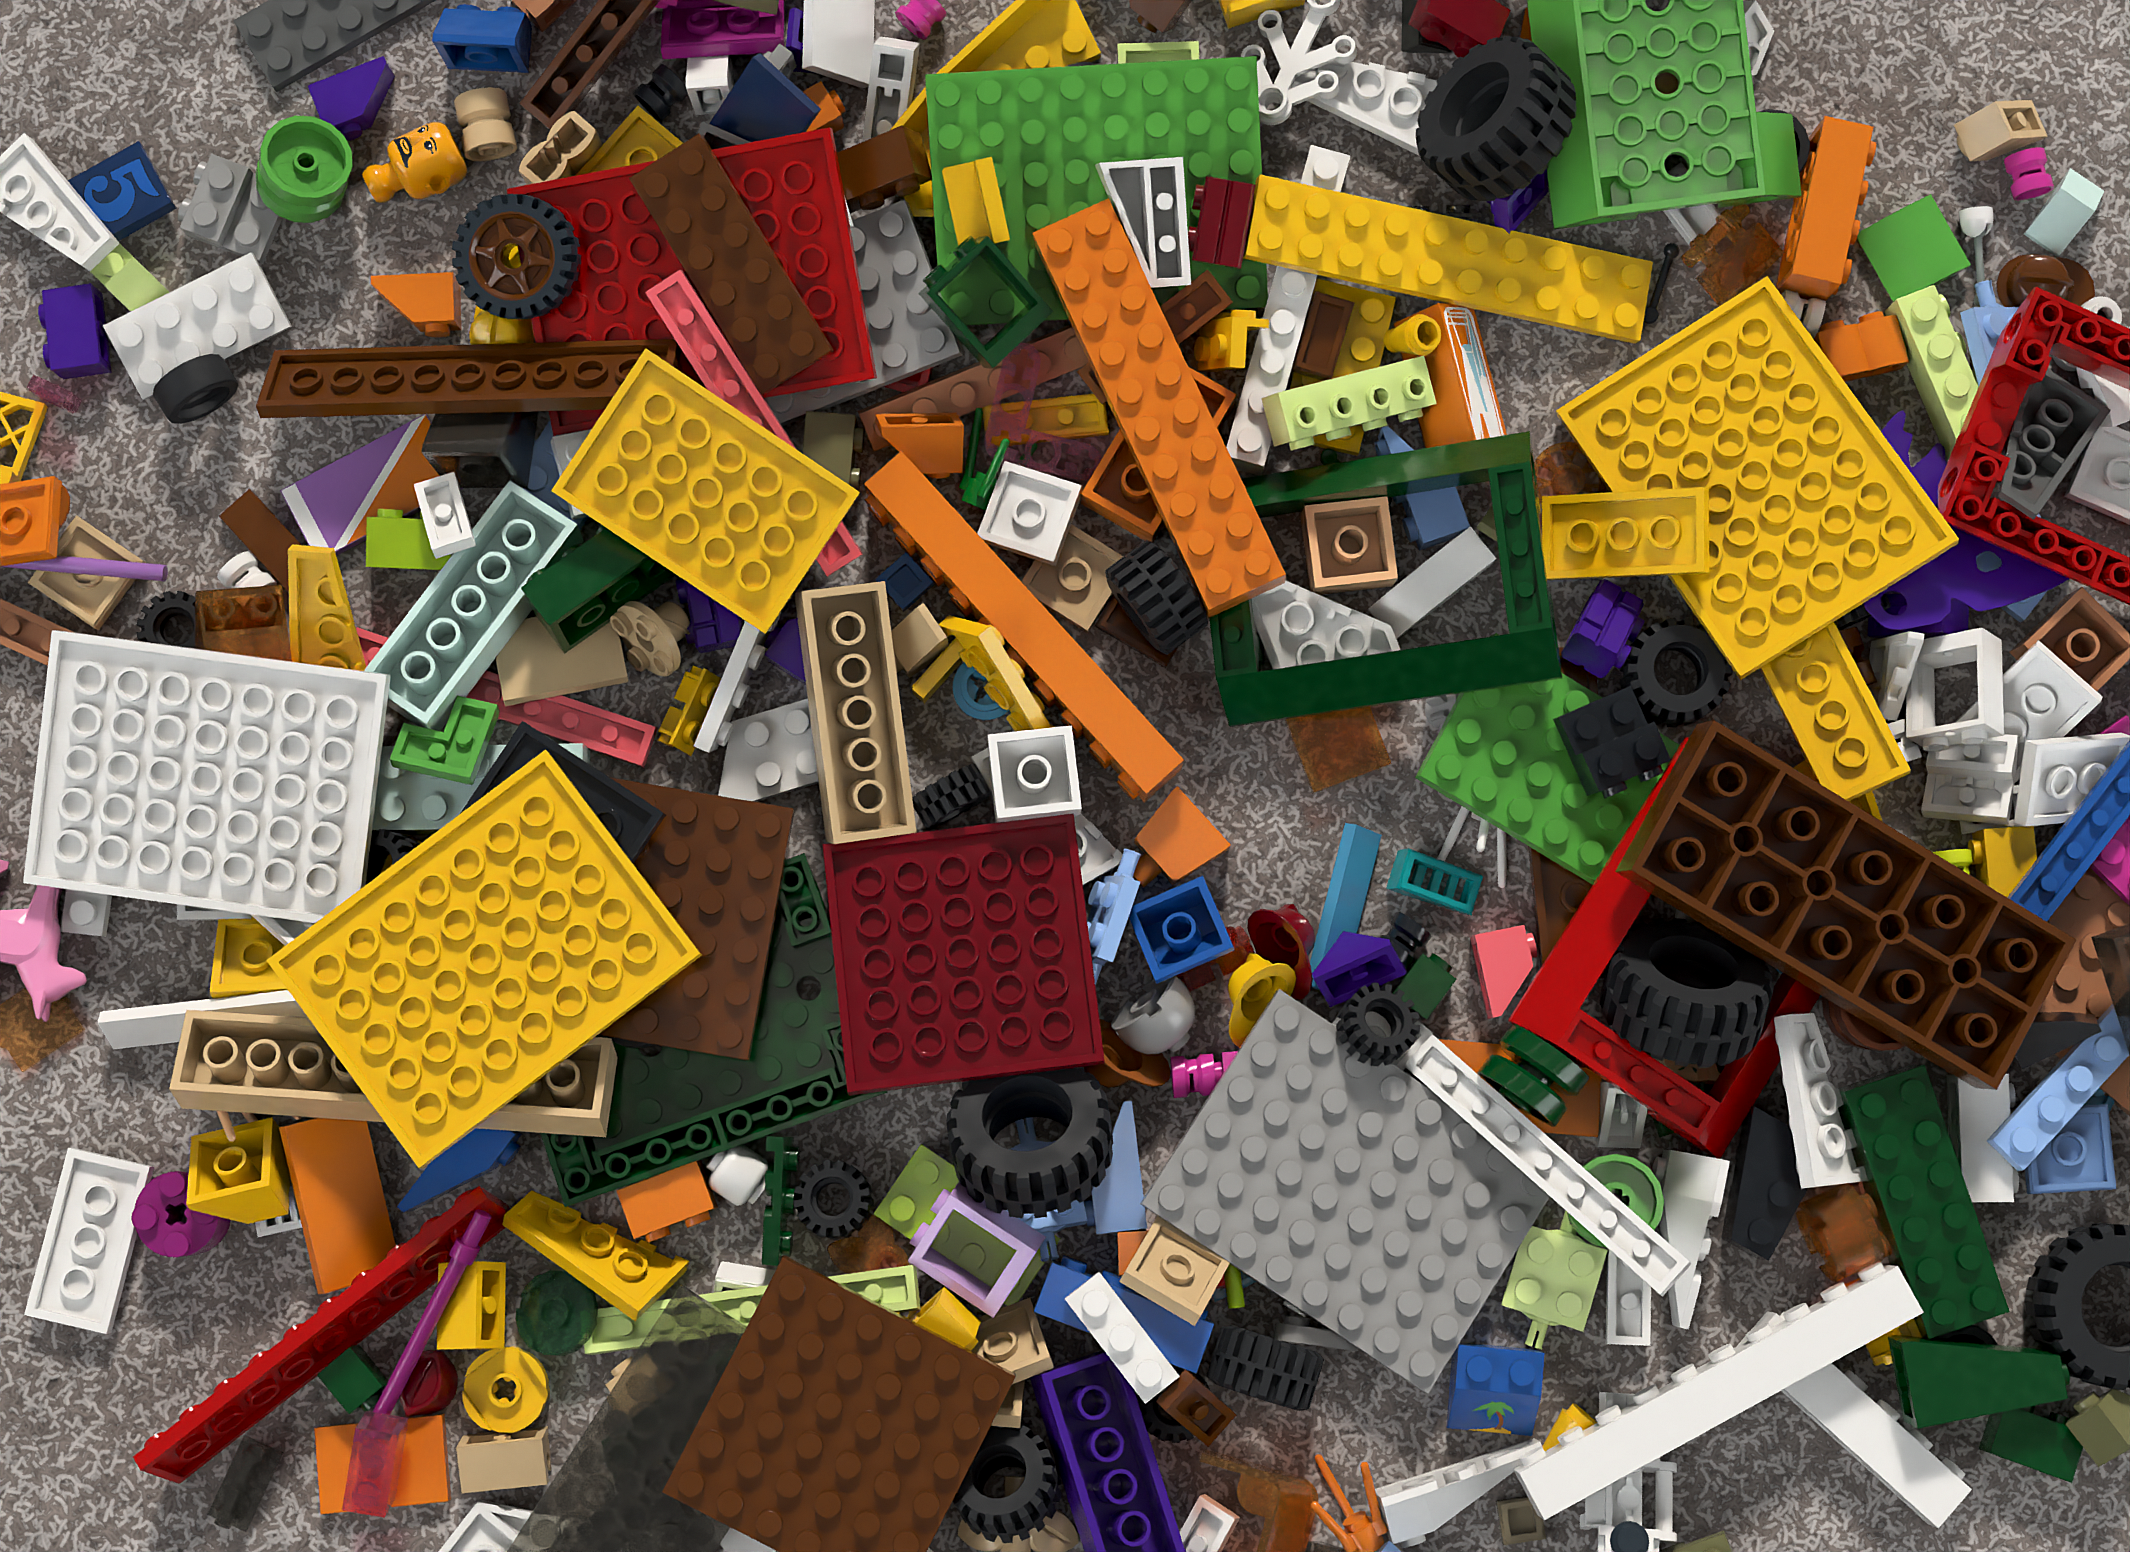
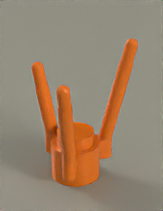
M1316 1454L1314 1459L1346 1516V1519L1343 1521L1345 1529L1343 1530L1318 1502H1312L1311 1508L1339 1539L1346 1552L1377 1551L1383 1546L1385 1540L1382 1535L1388 1532V1529L1381 1517L1368 1463L1362 1462L1360 1468L1371 1516H1367L1365 1511L1354 1513L1323 1456Z

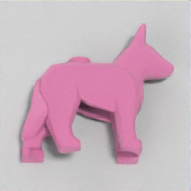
M0 860V874L8 870L10 862ZM37 885L28 909L0 910V963L16 966L22 982L32 997L36 1018L40 1019L42 1017L47 1022L50 1016L51 1003L61 999L70 991L85 985L87 979L83 972L72 967L61 966L58 962V951L61 941L58 905L63 888Z

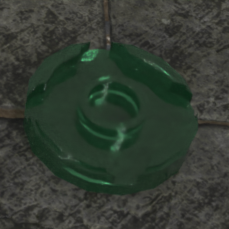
M550 1270L535 1276L524 1287L520 1297H523L520 1302V1308H516L515 1320L519 1335L529 1348L544 1355L565 1356L578 1351L590 1339L597 1325L598 1304L595 1292L566 1271Z

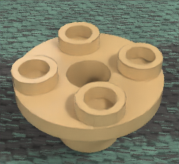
M629 601L611 616L610 623L628 648L627 658L636 670L642 672L648 669L656 675L665 677L679 668L681 656L677 642L684 638L685 634H690L687 630L690 620L679 605L668 601L659 607H655V610H651L640 602Z

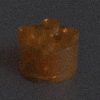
M1851 1183L1839 1184L1800 1202L1798 1208L1801 1210L1796 1212L1799 1230L1810 1254L1818 1253L1825 1261V1264L1819 1266V1268L1832 1282L1842 1280L1874 1263L1881 1262L1885 1257L1892 1254L1888 1239L1878 1230L1873 1219L1878 1216L1875 1203L1869 1194L1859 1195Z

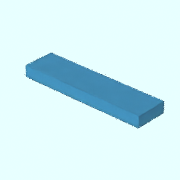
M1345 823L1310 959L1312 973L1343 931L1356 934L1358 931L1382 835L1356 824ZM1313 979L1311 988L1320 990Z

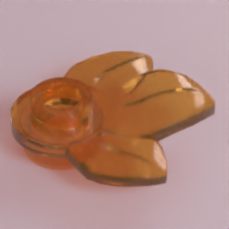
M872 1214L869 1220H865L862 1224L864 1227L859 1232L857 1231L858 1237L840 1239L827 1246V1251L833 1264L846 1274L881 1269L880 1264L884 1259L894 1260L897 1267L909 1265L906 1252L895 1245L892 1228Z

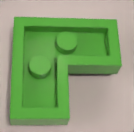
M457 695L444 732L403 723L389 759L392 767L473 785L500 714L498 705Z

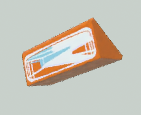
M1437 303L1393 324L1395 328L1414 315L1423 314L1434 319L1441 330V340L1433 352L1424 356L1437 403L1422 408L1423 416L1417 418L1425 448L1507 435L1474 309L1451 303ZM1400 352L1402 361L1421 356Z

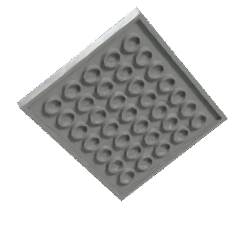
M1278 989L1140 1205L1230 1262L1229 1264L1422 1392L1429 1394L1550 1196L1431 1089L1392 1063L1385 1066L1382 1062L1377 1067L1371 1066V1058L1364 1064L1357 1061L1360 1053L1356 1051L1351 1056L1346 1051L1351 1046L1350 1043L1341 1044L1339 1037L1344 1033L1343 1031H1337L1336 1026Z

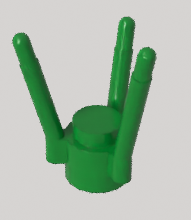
M977 408L972 424L964 476L959 488L964 490L961 498L962 501L986 511L997 482L995 476L1010 442L1008 439H1003L987 474L977 471L975 478H973L983 417V409ZM1032 442L1016 465L1026 466L1038 448L1037 443Z

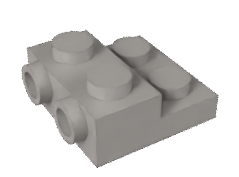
M211 153L207 163L201 161L196 167L193 182L198 186L192 200L184 199L179 207L178 221L182 222L180 229L188 237L241 257L252 252L258 263L264 264L283 217L276 215L263 203L256 189V173H253L249 167Z

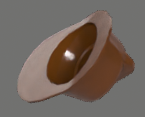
M2019 255L2008 261L2001 269L1996 283L1998 297L2004 307H2020L2034 287H2039L2078 306H2081L2095 296L2094 281L2088 270L2076 261L2048 255Z

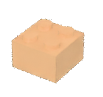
M1387 496L1304 506L1301 513V523L1310 591L1323 595L1392 587L1398 579Z

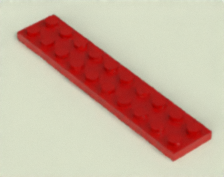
M480 1186L463 1192L456 1198L454 1205L441 1216H435L427 1220L421 1226L418 1234L406 1243L394 1246L386 1254V1259L376 1267L357 1275L353 1279L351 1286L339 1296L331 1297L324 1301L318 1307L316 1314L304 1323L297 1324L288 1329L279 1343L270 1350L262 1351L255 1355L249 1361L248 1367L242 1372L219 1383L210 1397L201 1404L186 1409L179 1416V1421L168 1430L150 1437L145 1442L144 1448L133 1456L139 1469L178 1484L183 1482L313 1380L318 1373L345 1350L360 1343L438 1281V1263L450 1262L452 1258L449 1255L457 1237H463L477 1209L483 1210L492 1216L478 1243L481 1248L506 1228L502 1223L504 1215L511 1208L508 1204Z

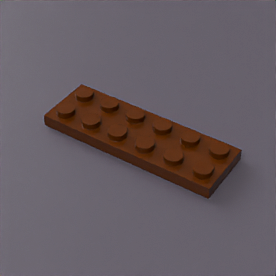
M698 133L629 178L761 395H765L834 351L702 134Z

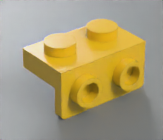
M1231 310V313L1221 312L1215 319L1209 321L1199 330V337L1196 339L1194 346V356L1198 361L1197 371L1216 372L1245 368L1247 331L1269 328V320L1257 319L1256 311Z

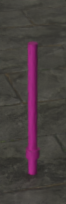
M477 1209L463 1237H457L449 1252L452 1258L362 1431L365 1437L371 1440H378L467 1265L473 1264L480 1251L478 1243L492 1218L489 1213Z

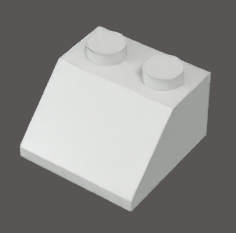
M1072 725L987 735L996 823L1074 813V816L1080 815L1082 807Z

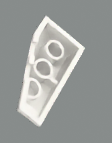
M1663 1150L1662 1157L1655 1158L1652 1168L1653 1174L1660 1182L1664 1198L1662 1218L1659 1222L1661 1237L1691 1263L1689 1268L1668 1290L1672 1325L1689 1329L1701 1284V1271L1696 1270V1265L1698 1261L1702 1262L1705 1256L1709 1254L1712 1241L1709 1238V1228L1706 1227L1708 1219L1710 1220L1712 1216L1718 1217L1730 1161L1674 1150Z
M1533 1438L1375 1489L1380 1513L1388 1529L1387 1535L1389 1540L1393 1544L1400 1542L1402 1548L1426 1541L1424 1534L1438 1529L1514 1472L1513 1469L1522 1464L1519 1458L1527 1452L1541 1447V1442Z

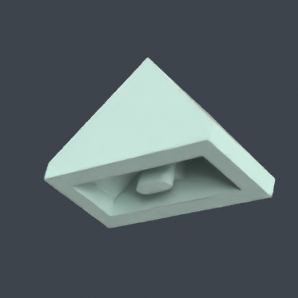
M2070 168L2024 235L2058 257L2095 212L2104 191Z

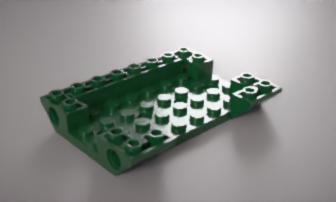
M805 853L786 859L749 1061L662 1046L661 1051L657 1055L647 1057L642 1054L640 1048H628L613 1042L618 1059L606 1137L540 1134L564 1206L568 1207L888 1093V1091L849 1096L847 1092L831 923ZM808 976L817 978L821 984L819 996L810 1001L803 1000L797 991L799 982ZM597 1035V1036H596V1037L608 1038L607 1036H601V1035Z

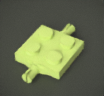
M1566 1210L1559 1230H1544L1535 1226L1530 1228L1517 1249L1501 1302L1502 1306L1521 1311L1529 1319H1532L1524 1344L1532 1347L1536 1332L1538 1331L1534 1347L1541 1350L1548 1325H1564L1584 1332L1608 1250L1588 1244L1579 1236H1576L1577 1231L1572 1224L1570 1225Z

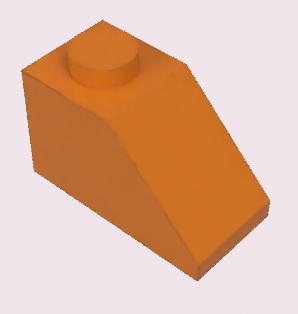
M453 272L371 276V285L379 295L420 332H425L426 336L441 338L450 336V331L462 330L461 285L458 284Z
M957 412L875 414V423L881 435L898 452L902 451L922 474H926L931 478H947L950 476V473H962L964 425Z

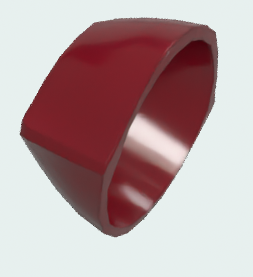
M426 1350L422 1352L398 1399L405 1412V1416L434 1414L446 1408L455 1397L458 1387V1374L455 1366L444 1351Z

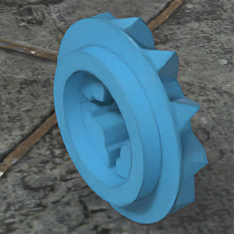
M965 662L958 668L953 679V695L957 705L967 716L985 721L1001 718L1009 711L1001 708L995 701H992L988 694L983 699L980 698L978 702H975L979 688L971 678L973 677L977 681L981 680L983 682L987 681V679L978 673L973 666L968 668Z

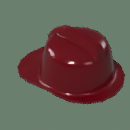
M1286 904L1275 911L1266 909L1254 911L1248 918L1247 929L1256 954L1272 964L1282 963L1289 965L1294 970L1296 976L1291 997L1295 1000L1305 998L1311 991L1313 982L1311 965L1308 959L1315 944L1316 936L1313 927L1298 912L1294 904Z

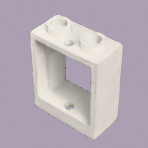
M1984 628L1924 639L1906 692V738L1922 746L1925 751L1941 752L1948 750L1949 745L1958 743L1981 745L1987 743L1988 738L2004 736L2002 640ZM1977 661L1978 719L1935 726L1934 669Z

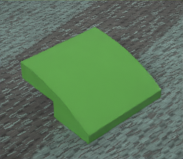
M1931 194L1860 231L1857 236L1860 245L1893 302L1898 298L1929 286H1936L1971 266Z

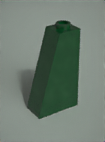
M1903 1335L1888 1336L1903 1421L1917 1429L2068 1399L2066 1385L2070 1383V1376L2067 1365L2059 1355L2047 1350Z

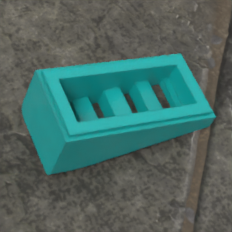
M1408 848L1398 850L1387 883V889L1469 916L1472 915L1483 876ZM1416 864L1411 883H1407L1412 866ZM1427 868L1432 869L1427 889L1421 888ZM1445 873L1449 877L1442 896L1437 893ZM1460 878L1466 881L1460 900L1456 901L1453 900Z

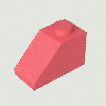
M1524 925L1481 933L1470 937L1488 1019L1502 1016L1533 967L1532 958L1537 957L1534 936L1532 933L1526 934Z

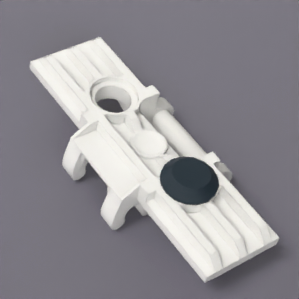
M1599 1392V1413L1615 1405H1618L1620 1410L1635 1402L1633 1398L1635 1394ZM1659 1457L1585 1498V1513L1580 1515V1529L1590 1530L1591 1528H1598L1597 1552H1659V1543H1677V1533L1673 1532V1473H1677V1463L1660 1461ZM1642 1472L1655 1473V1529H1644L1642 1527Z

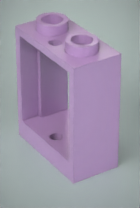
M959 1182L952 1192L944 1188L930 1210L937 1215L930 1226L923 1222L914 1234L910 1244L916 1248L908 1262L994 1318L1046 1237L1020 1219L1009 1217V1213L1006 1210L996 1213L987 1209L985 1200L981 1203L976 1202L968 1195L967 1187L962 1186ZM954 1209L1016 1250L993 1288L930 1247Z

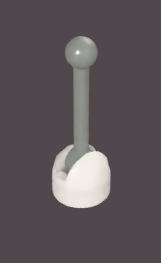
M1989 206L1966 208L1959 211V220L1962 231L1967 236L1974 238L1976 281L1979 283L1985 281L1982 238L1989 233L1993 226V208ZM1976 293L1974 295V303L1980 307Z

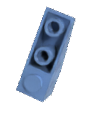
M1388 426L1381 428L1378 435L1379 441L1374 443L1377 456L1414 450ZM1455 487L1393 497L1396 504L1402 502L1407 518L1402 519L1406 536L1409 542L1416 541L1419 551L1455 539L1470 527Z

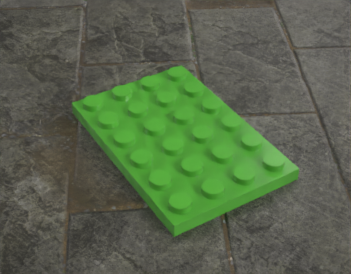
M1562 673V679L1460 693L1415 778L1593 885L1662 774L1641 783L1638 776H1634L1625 780L1628 789L1605 799L1601 791L1590 796L1586 795L1553 719L1599 700L1602 697ZM1660 733L1672 759L1680 745ZM1666 762L1661 765L1663 772L1668 766L1669 762Z

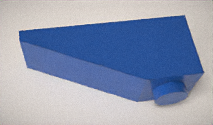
M475 1128L427 1166L397 1208L403 1212L413 1211L496 1169L500 1163L503 1166H507L521 1147L516 1142L522 1134L518 1131Z

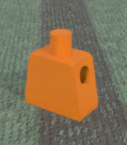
M1177 786L1171 791L1134 839V843L1144 855L1138 860L1133 878L1140 881V886L1144 888L1162 873L1174 885L1225 853L1231 844Z

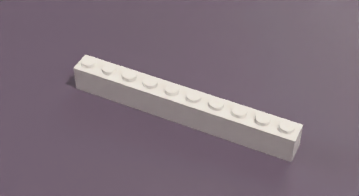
M1881 1262L1874 1263L1859 1271L1860 1279L1846 1287L1844 1282L1827 1288L1820 1293L1823 1300L1808 1307L1806 1303H1802L1783 1313L1786 1319L1772 1328L1769 1323H1765L1752 1329L1746 1334L1748 1341L1733 1348L1731 1344H1726L1708 1354L1711 1360L1697 1369L1693 1364L1685 1366L1671 1374L1670 1377L1673 1382L1660 1389L1656 1385L1644 1388L1633 1395L1635 1400L1633 1404L1620 1410L1618 1405L1610 1407L1595 1416L1598 1423L1582 1430L1580 1426H1576L1557 1437L1558 1445L1547 1451H1544L1541 1446L1521 1456L1519 1459L1522 1464L1513 1470L1537 1515L1544 1520L1550 1518L1924 1313L1899 1267L1894 1265L1883 1266Z

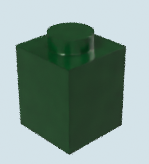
M1434 953L1429 958L1421 954L1391 993L1394 994L1398 989L1402 990L1405 993L1401 998L1402 1001L1405 1003L1411 999L1415 1005L1410 1009V1012L1418 1011L1420 1020L1424 1021L1427 1020L1457 979L1449 974L1453 968Z
M359 1344L349 1347L317 1374L318 1378L349 1415L361 1409L367 1414L374 1409L389 1381Z

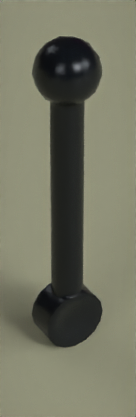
M1668 243L1664 247L1665 259L1649 307L1645 309L1644 322L1647 324H1652L1658 319L1657 306L1673 258H1676L1680 252L1678 245L1675 243Z

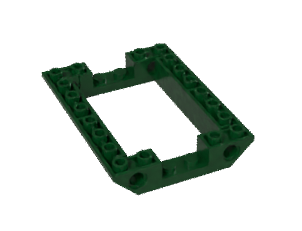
M1530 431L1241 479L1259 518L1302 512L1306 505L1385 496L1394 497L1489 481L1509 634L1261 671V665H1264L1262 640L1255 634L1252 599H1249L1209 618L1215 675L1230 727L1562 679L1552 595L1548 589L1539 514H1541Z

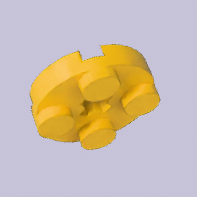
M516 1346L504 1347V1349H491L477 1357L466 1372L464 1391H462L463 1404L470 1418L481 1428L498 1433H514L531 1425L542 1414L550 1397L549 1379L544 1366L532 1353ZM500 1378H503L506 1382L513 1380L516 1384V1388L513 1390L515 1398L511 1402L507 1397L499 1399L495 1394L500 1388L497 1383Z

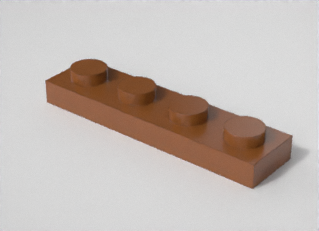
M1207 269L1194 279L1191 285L1185 286L1162 304L1160 308L1179 346L1229 307L1233 301ZM1088 362L1077 373L1100 403L1104 404L1107 400Z

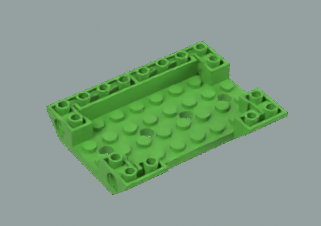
M1527 0L1531 41L1570 77L1576 92L1577 110L1576 117L1571 119L1573 127L1569 137L1564 138L1562 142L1563 148L1558 156H1553L1547 163L1549 166L1547 168V178L1554 230L1636 219L1638 214L1709 204H1717L1718 208L1802 196L1792 114L1756 112L1743 0H1668L1667 8L1662 11L1649 9L1645 0ZM1665 72L1673 74L1677 78L1678 89L1671 94L1659 92L1655 86V78L1659 74ZM1671 155L1682 156L1688 164L1687 172L1680 177L1669 175L1664 166L1666 158Z

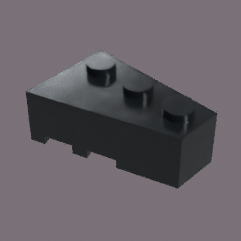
M1751 1106L1750 1111L1743 1120L1739 1146L1736 1149V1164L1732 1186L1730 1185L1721 1238L1757 1259L1769 1261L1808 1188L1801 1189L1790 1126L1759 1108Z

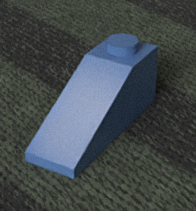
M1124 1101L1122 1103L1112 1131L1113 1157L1111 1165L1105 1169L1106 1176L1098 1187H1092V1200L1084 1201L1087 1226L1095 1225L1096 1234L1147 1228L1145 1207L1140 1205L1144 1196L1132 1101Z

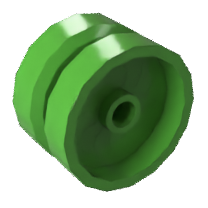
M293 116L280 120L267 131L261 144L256 167V189L263 203L280 217L293 222L313 223L328 218L341 206L346 194L348 180L353 167L352 150L345 136L331 123L314 116Z
M1619 1154L1596 1157L1582 1165L1586 1171L1611 1193L1617 1194L1621 1201L1653 1230L1656 1229L1662 1218L1664 1198L1660 1182L1648 1166L1634 1157ZM1567 1212L1570 1223L1581 1237L1595 1246L1607 1248Z

